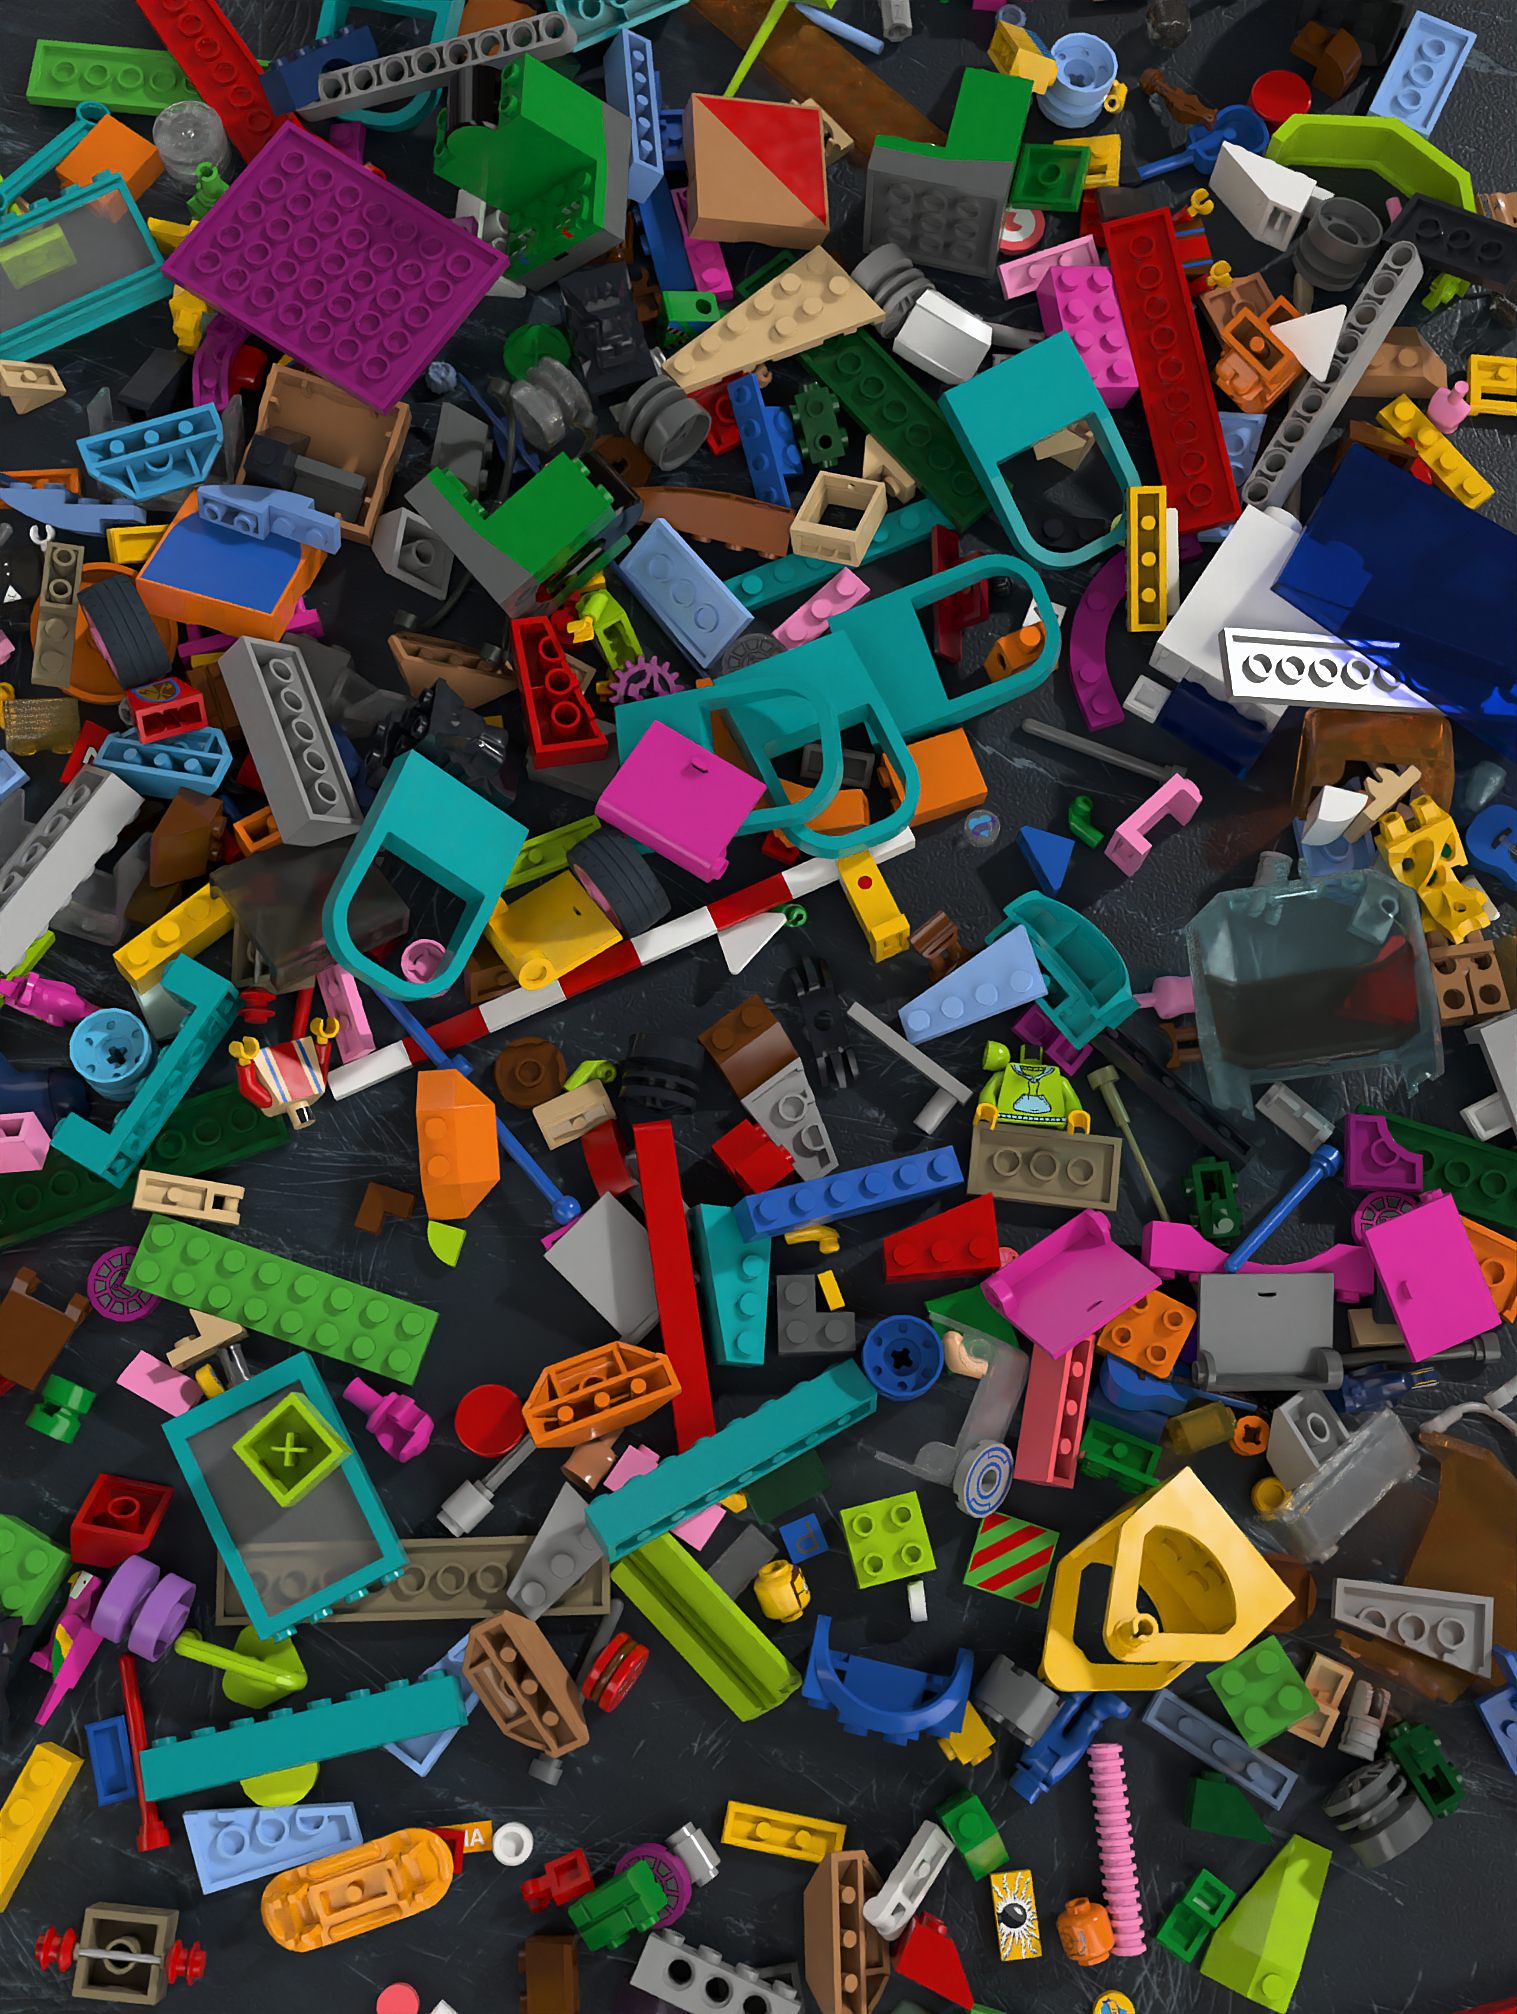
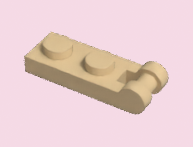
M140 1169L138 1171L132 1209L238 1226L240 1214L237 1213L239 1200H243L245 1188ZM214 1196L224 1198L222 1210L212 1208Z

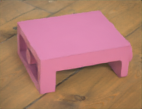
M1176 773L1116 829L1105 854L1130 878L1140 869L1153 846L1143 837L1166 814H1171L1183 826L1191 820L1203 799L1197 786L1189 779H1183Z

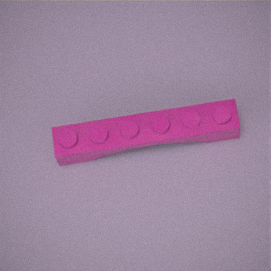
M1153 1220L1143 1226L1141 1264L1156 1274L1161 1280H1174L1175 1275L1188 1276L1190 1283L1198 1284V1273H1228L1224 1269V1262L1229 1258L1230 1254L1221 1251L1205 1240L1191 1225ZM1337 1244L1325 1249L1312 1259L1287 1265H1263L1246 1261L1236 1272H1333L1334 1295H1337V1301L1345 1303H1359L1360 1298L1371 1295L1374 1292L1375 1266L1367 1247Z

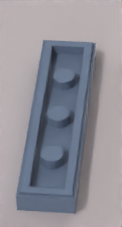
M1165 1687L1156 1690L1139 1719L1278 1811L1298 1777L1297 1774L1259 1749L1252 1751L1244 1739Z

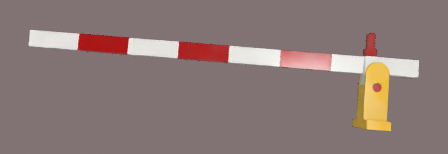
M908 826L895 838L855 855L839 859L815 857L604 950L541 989L530 991L523 987L425 1029V1031L440 1049L447 1053L838 879L870 944V952L875 962L878 963L909 949L907 938L910 936V925L905 915H901L877 864L915 848V838ZM409 1036L328 1072L327 1081L334 1098L338 1101L430 1060V1058L415 1040Z

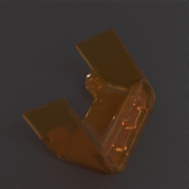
M1311 707L1306 712L1291 807L1299 820H1307L1312 786L1324 787L1325 785L1331 786L1337 783L1344 773L1346 760L1418 766V770L1422 773L1420 775L1421 778L1417 781L1419 788L1425 794L1430 795V798L1433 799L1436 805L1449 814L1455 782L1452 727L1443 715L1429 712H1380Z

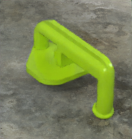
M248 1625L241 1631L233 1651L202 1641V1635L196 1628L185 1629L174 1643V1650L179 1655L225 1669L222 1681L225 1695L234 1702L255 1709L264 1708L295 1691H300L307 1684V1673L291 1638L289 1637L275 1644L273 1638L261 1641L254 1625Z

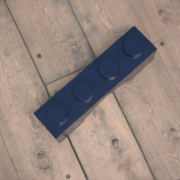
M353 24L346 25L334 31L336 35L334 39L329 34L314 40L312 43L315 48L313 49L306 45L290 52L293 59L289 61L287 56H283L269 62L270 70L258 75V78L275 116L298 110L320 98L318 80L322 67L329 71H335L381 58L368 25L358 29H354Z

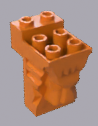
M1282 295L1259 318L1245 306L1220 331V338L1225 342L1223 344L1224 350L1220 353L1221 359L1209 376L1246 414H1266L1305 374H1309L1295 354L1270 331V327L1303 316Z

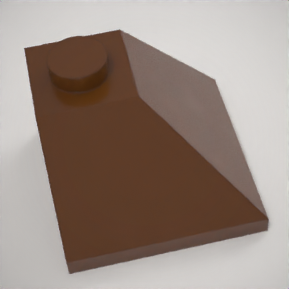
M1349 420L1340 437L1331 472L1398 490L1415 462L1419 451L1384 429L1374 427L1368 422Z

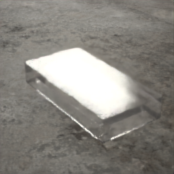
M751 1523L706 1573L734 1601L758 1575L759 1570L768 1564L779 1552V1549Z

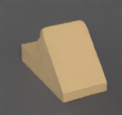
M0 360V393L2 396H9L19 415L58 399L66 393V389L52 364Z
M868 434L865 441L862 479L882 481V483H885L886 492L890 496H896L903 504L907 503L915 495V481Z
M189 1309L201 1336L197 1338L196 1335H190L177 1341L174 1344L176 1349L166 1353L172 1368L183 1371L251 1335L247 1328L239 1324Z

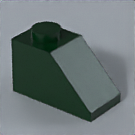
M1202 1770L1201 1778L1189 1776L1183 1820L1184 1826L1190 1829L1271 1844V1834L1239 1788L1225 1783L1226 1775Z

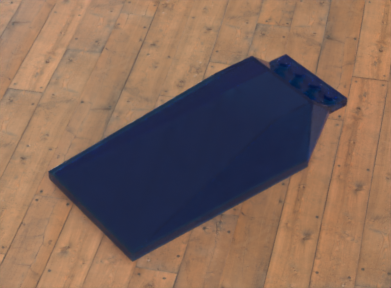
M1354 442L1344 454L1270 590L1517 765V535Z

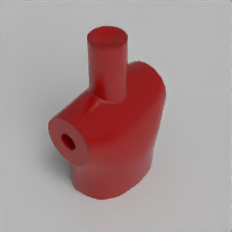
M244 344L240 347L230 374V406H233L241 388L256 391L261 389L264 381L265 366L268 362V357L263 351Z

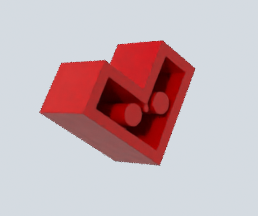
M745 1119L711 1146L713 1156L746 1196L786 1187L793 1183L795 1169L792 1164L795 1163L794 1158L782 1144L776 1147L758 1123L752 1126Z

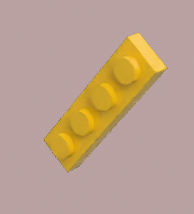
M1405 393L1378 412L1375 419L1387 432L1401 441H1404L1408 436L1414 441L1415 449L1419 451L1418 457L1421 463L1426 465L1431 473V480L1465 516L1489 500L1495 493V490Z

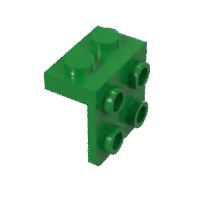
M1089 1418L1080 1440L1077 1464L1082 1465L1080 1472L1098 1480H1102V1477H1110L1117 1480L1116 1487L1133 1495H1138V1493L1145 1494L1147 1490L1159 1484V1480L1152 1476L1163 1448L1096 1419Z

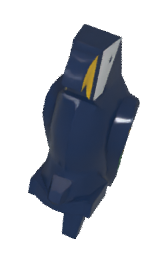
M1380 1363L1343 1374V1382L1340 1389L1324 1390L1323 1393L1336 1413L1375 1411L1396 1407L1397 1399L1407 1391L1434 1386L1439 1381L1436 1370L1433 1367L1402 1372L1390 1370L1385 1363Z

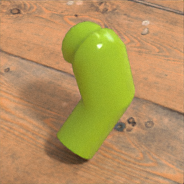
M587 1060L578 1066L562 1087L566 1092H569L595 1079H599L602 1084L610 1083L615 1080L617 1070L607 1060Z

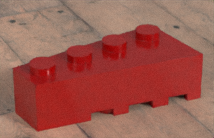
M547 615L511 620L509 641L534 770L605 760L609 743L604 733H601L595 720L596 716L582 694L580 683L565 659L566 655Z

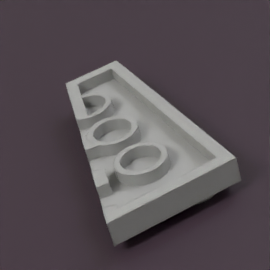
M1333 1578L1331 1619L1485 1679H1491L1493 1597Z

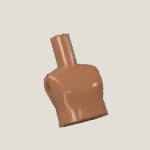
M624 1427L602 1435L599 1439L595 1438L575 1446L568 1461L561 1466L562 1473L577 1486L592 1493L598 1483L612 1471L618 1462V1457L611 1447L625 1430Z

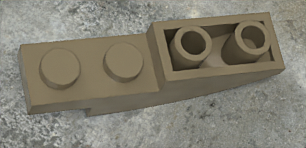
M47 541L31 684L69 689L79 607L77 593L80 592L84 559L85 547Z

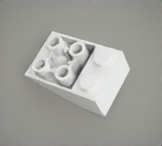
M1224 141L1208 186L1254 239L1285 252L1302 219L1317 181L1308 178L1303 173L1285 168L1271 159H1265L1253 154L1241 146Z

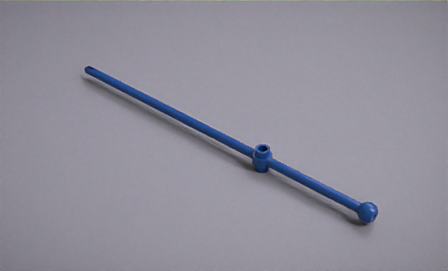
M222 794L217 798L223 801V811L233 823L246 817L235 802L226 794ZM282 859L270 864V868L305 910L313 914L316 899ZM370 986L435 1064L437 1070L457 1069L467 1078V1075L474 1069L461 1054L458 1053L452 1060L449 1059L401 1001L387 997ZM496 1116L498 1141L551 1203V1213L554 1220L561 1225L570 1224L581 1213L578 1201L572 1196H563Z

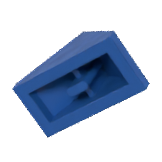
M1024 826L1019 829L1016 842L1045 895L1055 899L1060 890L1075 841L1033 827Z

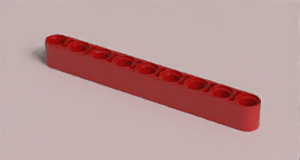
M666 1119L632 1124L663 1349L682 1388V1392L671 1399L677 1448L680 1455L691 1449L692 1445L703 1437L711 1438L716 1435L673 1131L671 1120Z

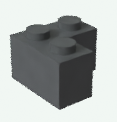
M815 1275L776 1276L778 1357L854 1355L856 1351L854 1312L816 1313Z

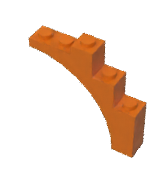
M710 678L696 680V688L713 686ZM719 710L712 711L710 715L714 754L753 777ZM779 778L791 804L803 800L815 789ZM862 789L839 790L833 802L823 813L803 824L812 831L826 836H842L871 825L869 800ZM763 795L752 811L770 808ZM781 828L773 830L775 837H779L787 848L796 847L786 838Z

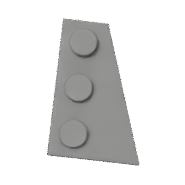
M800 1056L741 1100L742 1106L753 1120L765 1130L774 1145L778 1147L782 1144L795 1160V1163L792 1164L795 1169L794 1172L802 1182L826 1177L839 1167L825 1125L816 1106L813 1092L804 1073Z
M567 1481L506 1593L527 1618L532 1621L538 1620L604 1555L586 1526L584 1509L589 1504Z

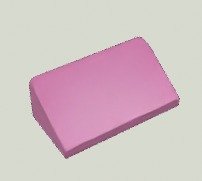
M142 1350L116 1381L118 1384L175 1417L195 1408L204 1394L198 1382Z

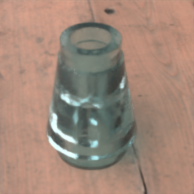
M1480 761L1478 766L1472 768L1459 807L1471 815L1477 816L1505 785L1506 771L1492 762Z

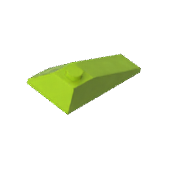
M1293 1833L1263 1870L1262 1876L1248 1893L1245 1892L1238 1901L1239 1904L1224 1922L1221 1921L1213 1931L1198 1971L1280 2014H1285L1300 1975L1333 1851Z

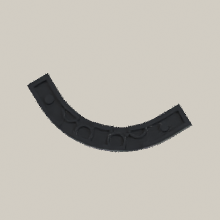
M940 384L939 398L944 392L958 385ZM1011 495L1031 537L1046 550L1055 553L1073 552L1105 535V519L1069 517L1044 512L1027 505ZM993 508L981 517L992 528L1001 534L1005 533ZM1103 552L1100 553V554L1097 555V556H1098V557H1102Z

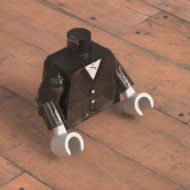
M49 524L46 525L48 534L45 540L39 536L38 527L34 525L30 529V537L35 544L0 551V620L9 619L10 628L15 632L30 630V614H32L35 603L41 594L47 541L52 542L56 537L55 528Z

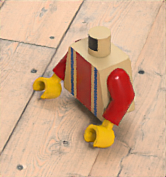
M315 1018L311 1021L310 1029L317 1036V1040L314 1041L309 1036L259 1049V1043L254 1037L244 1036V1047L241 1042L233 1041L229 1045V1052L233 1057L239 1058L235 1064L240 1093L257 1107L261 1108L264 1115L268 1117L287 1112L295 1130L313 1124L316 1120L310 1105L315 1103L325 1093L332 1045L328 1038H333L339 1031V1022L335 1018H327V1026L324 1031L323 1019Z

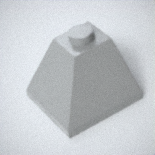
M404 507L378 516L371 549L385 572L441 601L445 600L454 558L452 550L424 518Z
M1300 1390L1273 1411L1266 1458L1275 1476L1281 1481L1288 1492L1322 1477L1357 1446L1322 1390Z

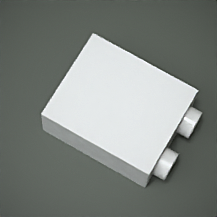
M1248 504L1157 641L1149 665L1251 728L1269 737L1289 705L1230 702L1226 700L1218 633L1223 628L1335 636L1372 577L1360 571L1363 567V562L1349 548L1337 543H1328L1323 549L1300 535L1302 531L1300 522L1287 511L1269 506L1262 512Z

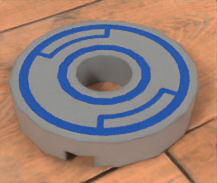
M991 1439L979 1441L978 1444L980 1446L975 1450L969 1449L963 1455L956 1469L953 1481V1490L958 1495L959 1500L956 1502L957 1507L975 1518H985L996 1511L1011 1487L1014 1474V1460L1010 1449L1004 1444Z

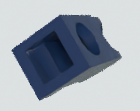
M507 417L499 419L507 429ZM516 419V441L526 452L522 425ZM494 425L493 436L496 450L504 470L507 440ZM516 451L509 485L511 490L524 486L535 476ZM537 453L528 455L537 467L542 470Z

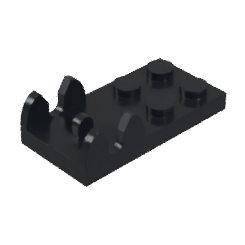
M1415 192L1380 239L1381 259H1383L1387 250L1395 243L1401 241L1413 243L1417 248L1423 265L1424 273L1421 279L1425 278L1431 268L1505 295L1517 278L1516 227Z

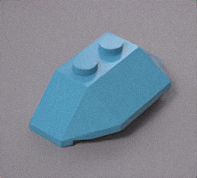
M214 402L79 439L76 440V444L89 476L138 503L204 484L224 442L226 432Z
M133 727L122 734L119 731L108 734L92 764L94 767L113 772L129 787L141 794L173 800L180 787L211 796L218 789L233 757L223 731L218 728L205 727L142 745Z

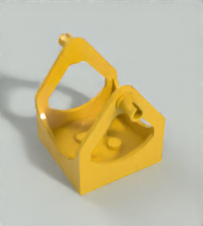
M1187 1466L1155 1487L1150 1488L1145 1494L1142 1493L1118 1508L1057 1564L1042 1661L1038 1668V1678L1040 1680L1045 1678L1046 1680L1043 1682L1045 1686L1053 1687L1062 1692L1160 1690L1195 1662H1226L1236 1657L1296 1598ZM1091 1562L1113 1567L1103 1627L1104 1644L1109 1653L1117 1660L1125 1663L1157 1662L1155 1665L1093 1664L1087 1660L1083 1651L1075 1645L1073 1632L1081 1572ZM1138 1584L1146 1591L1154 1603L1160 1616L1164 1633H1158V1624L1151 1615L1138 1613L1136 1609Z

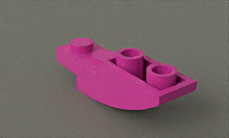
M688 186L670 190L695 291L712 292L715 294L717 302L734 299L733 288L718 241L688 238L686 199Z

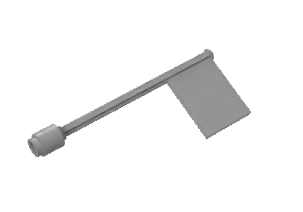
M607 1191L543 1257L622 1336L618 1340L619 1342L636 1346L659 1322L647 1230ZM692 1268L694 1284L700 1285L699 1280H701V1276ZM528 1432L481 1481L478 1479L472 1484L467 1479L441 1505L443 1510L436 1517L457 1538L464 1532L468 1534L494 1508V1505L490 1502L494 1497L493 1492L536 1449L530 1433Z

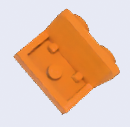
M1154 1289L1093 1333L1096 1335L1094 1352L1103 1357L1107 1353H1111L1160 1379H1164L1170 1374L1197 1318L1196 1311Z

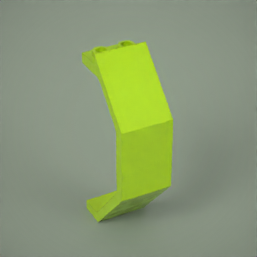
M1293 114L1272 135L1264 156L1265 159H1271L1283 167L1288 165L1370 169L1377 172L1410 199L1415 192L1476 213L1470 173L1396 117ZM1441 272L1432 282L1429 288L1431 292L1423 299L1421 304L1432 312L1441 301L1447 304L1455 293L1463 298L1471 282Z

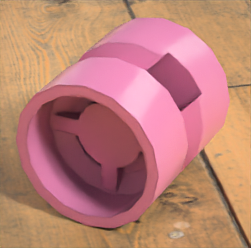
M421 939L409 945L404 951L401 960V967L407 981L415 984L428 981L436 972L446 951L440 943L430 939ZM452 985L448 987L446 990L440 992L439 994L433 995L428 998H437L443 996L446 992L450 990Z

